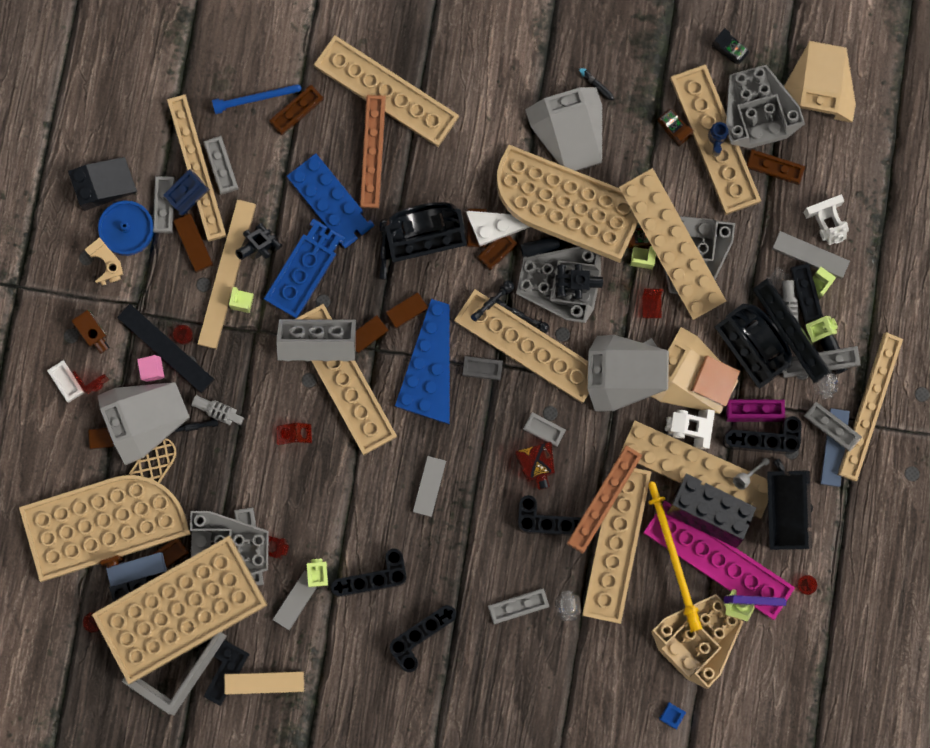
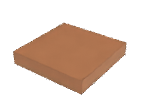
M705 356L691 391L719 405L726 406L740 371L710 356Z

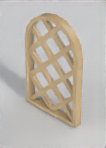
M167 438L163 440L164 445L156 446L153 449L156 452V457L149 458V454H147V459L137 460L129 474L140 473L143 476V472L150 470V479L160 478L158 480V483H160L176 458L174 443ZM173 446L174 453L168 454L167 447ZM164 448L166 454L159 456L157 449ZM174 455L173 458H172V460H171V462H170L169 456ZM166 457L168 464L161 465L159 458ZM157 459L158 466L151 467L150 461ZM148 461L149 468L142 469L141 463ZM137 465H139L140 470L134 471ZM168 466L164 473H162L161 468ZM159 468L160 475L153 477L152 470Z

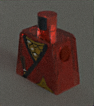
M551 442L516 451L515 456L527 481L536 480L539 490L549 488L550 485L547 477L555 473Z

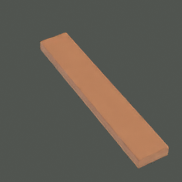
M367 95L360 208L379 209L386 106V96Z
M627 445L624 447L566 543L567 545L582 554L585 552L641 459L642 454Z

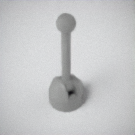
M763 458L762 463L748 474H737L733 478L734 485L738 489L744 490L750 484V476L764 465H768L769 459Z

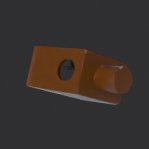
M87 310L72 320L90 347L95 346L100 354L110 348L104 340L108 336L91 311ZM95 330L97 337L92 338L90 334Z

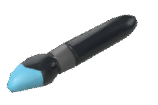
M579 69L583 78L597 88L604 97L612 101L614 100L613 94L595 77L591 76L587 69Z

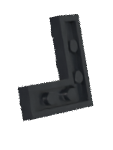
M212 638L196 647L204 651ZM224 640L213 656L221 660L222 664L203 697L222 706L228 695L225 694L224 674H239L250 654Z

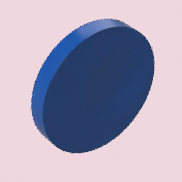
M119 201L110 205L102 213L98 223L99 236L113 253L122 256L135 255L143 251L150 244L154 234L153 219L147 209L141 204L133 201Z

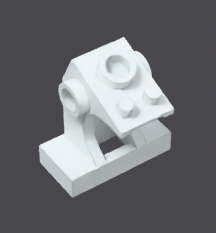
M842 194L807 207L803 212L806 219L813 216L816 217L821 229L819 231L820 236L829 245L840 243L847 239L848 223L845 221L841 222L836 210L837 207L844 203ZM832 217L836 227L828 228L824 220Z
M709 409L699 410L698 416L689 415L686 410H677V412H673L670 417L666 418L665 431H668V435H673L675 438L684 439L685 435L693 437L694 447L700 450L709 449L715 411ZM689 421L697 423L696 432L688 430Z

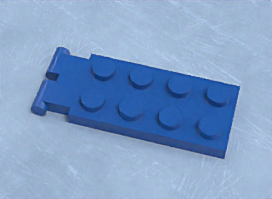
M314 154L287 175V179L330 231L334 230L346 237L345 242L341 244L344 249L358 239L354 234L356 231L362 236L375 226L371 220L368 222L361 215L363 210L317 154Z
M315 219L310 223L312 228L308 235L303 234L264 298L265 301L294 318L299 317L337 255L334 251L338 244H343L346 240V237L334 230H331L326 235L325 232L328 227Z

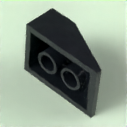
M125 157L87 164L68 171L79 205L83 211L137 193Z

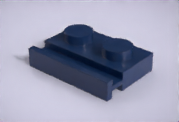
M189 169L163 196L179 211L180 215H184L210 189L204 185V182L192 169Z

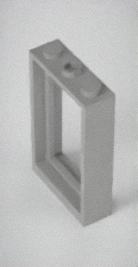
M220 632L212 637L172 699H169L142 679L128 684L124 677L122 682L166 713L174 716L227 635Z

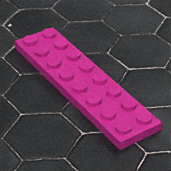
M667 501L663 502L662 506L679 558L730 592L732 589L737 590L736 595L776 597L788 600L795 589L794 586L737 548L666 514L670 503ZM656 513L643 533L668 550ZM755 605L754 608L770 619L775 620L783 606Z

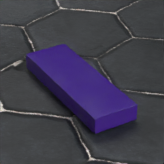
M729 595L724 597V604L778 607L786 606V599Z

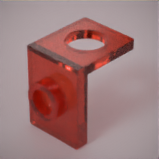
M663 289L643 290V319L662 318L661 295Z
M72 372L87 394L92 391L97 392L103 388L104 383L109 381V378L103 374L88 385H85L78 373Z
M290 423L276 426L277 445L296 442L312 443L311 424ZM302 428L307 432L305 439L301 436Z
M269 536V542H276L277 550L272 553L268 552V556L282 560L283 556H287L289 545L287 540Z

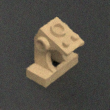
M99 237L85 251L91 258L98 257L106 263L105 273L95 281L97 284L101 283L104 286L107 280L110 283L121 280L120 276L124 274L121 262ZM112 265L116 266L115 271H110Z

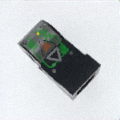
M725 28L712 44L713 48L738 65L749 54V50L731 36L730 32Z

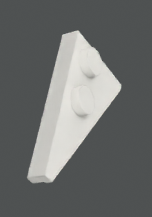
M466 212L479 246L486 245L530 227L517 220L512 214Z

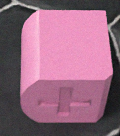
M153 355L137 359L141 380L149 382L164 378L161 357Z

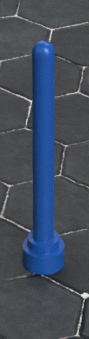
M297 84L226 101L223 99L219 100V98L213 99L215 115L223 113L222 111H225V108L300 92L301 86Z

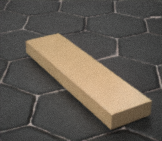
M303 671L224 674L225 694L304 692Z

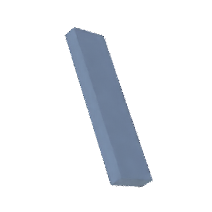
M832 408L829 410V412L848 425L850 411ZM827 434L820 485L840 487L841 476L837 474L845 448Z

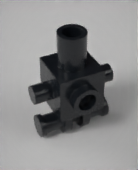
M260 223L253 233L249 230L243 233L245 240L242 246L236 250V256L240 260L248 256L253 261L260 256L267 259L271 255L268 252L270 245L275 251H278L282 244L276 240L277 237L275 235H271L272 231L270 229H266L264 224Z
M575 264V270H571L567 274H565L566 265H557V297H566L565 288H567V293H575V299H582V293H587L590 288L603 287V277L590 276V271L582 270V264Z

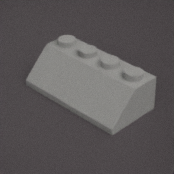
M279 319L276 341L277 359L284 361H355L356 320Z

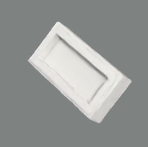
M64 360L47 370L68 403L85 393Z

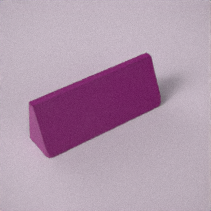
M729 399L726 405V422H783L785 420V400Z

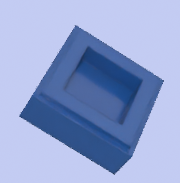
M668 702L659 720L677 730L686 712Z

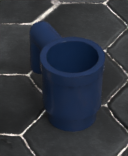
M723 122L713 124L708 132V138L713 143V155L715 157L720 155L722 151L721 144L725 142L729 132L727 125Z

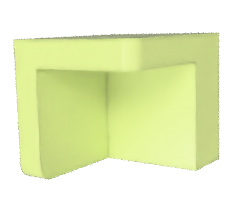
M650 246L649 249L634 247L630 266L653 269L656 258L653 247Z
M822 267L813 276L819 299L836 279L835 276Z
M233 287L229 301L230 308L250 313L254 294L239 291L236 287Z

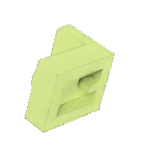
M830 316L822 317L805 325L812 342L819 341L832 334H837V323Z
M312 559L311 563H307L308 587L328 586L327 562H323V559Z
M732 589L730 595H736L737 590ZM724 604L726 607L725 615L745 621L749 620L755 605Z

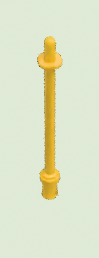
M651 481L648 486L653 500L648 501V503L655 506L685 604L683 614L687 617L690 632H695L703 629L697 613L699 609L692 603L662 506L665 497L659 496L656 483Z

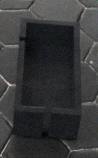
M787 471L767 472L770 550L812 549V531H808V528H812L810 471H789V475Z
M686 473L678 485L666 514L737 548L744 540L756 507L707 483L702 485L701 480Z

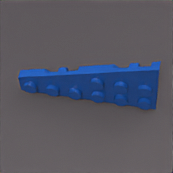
M431 299L395 407L450 425L449 304Z

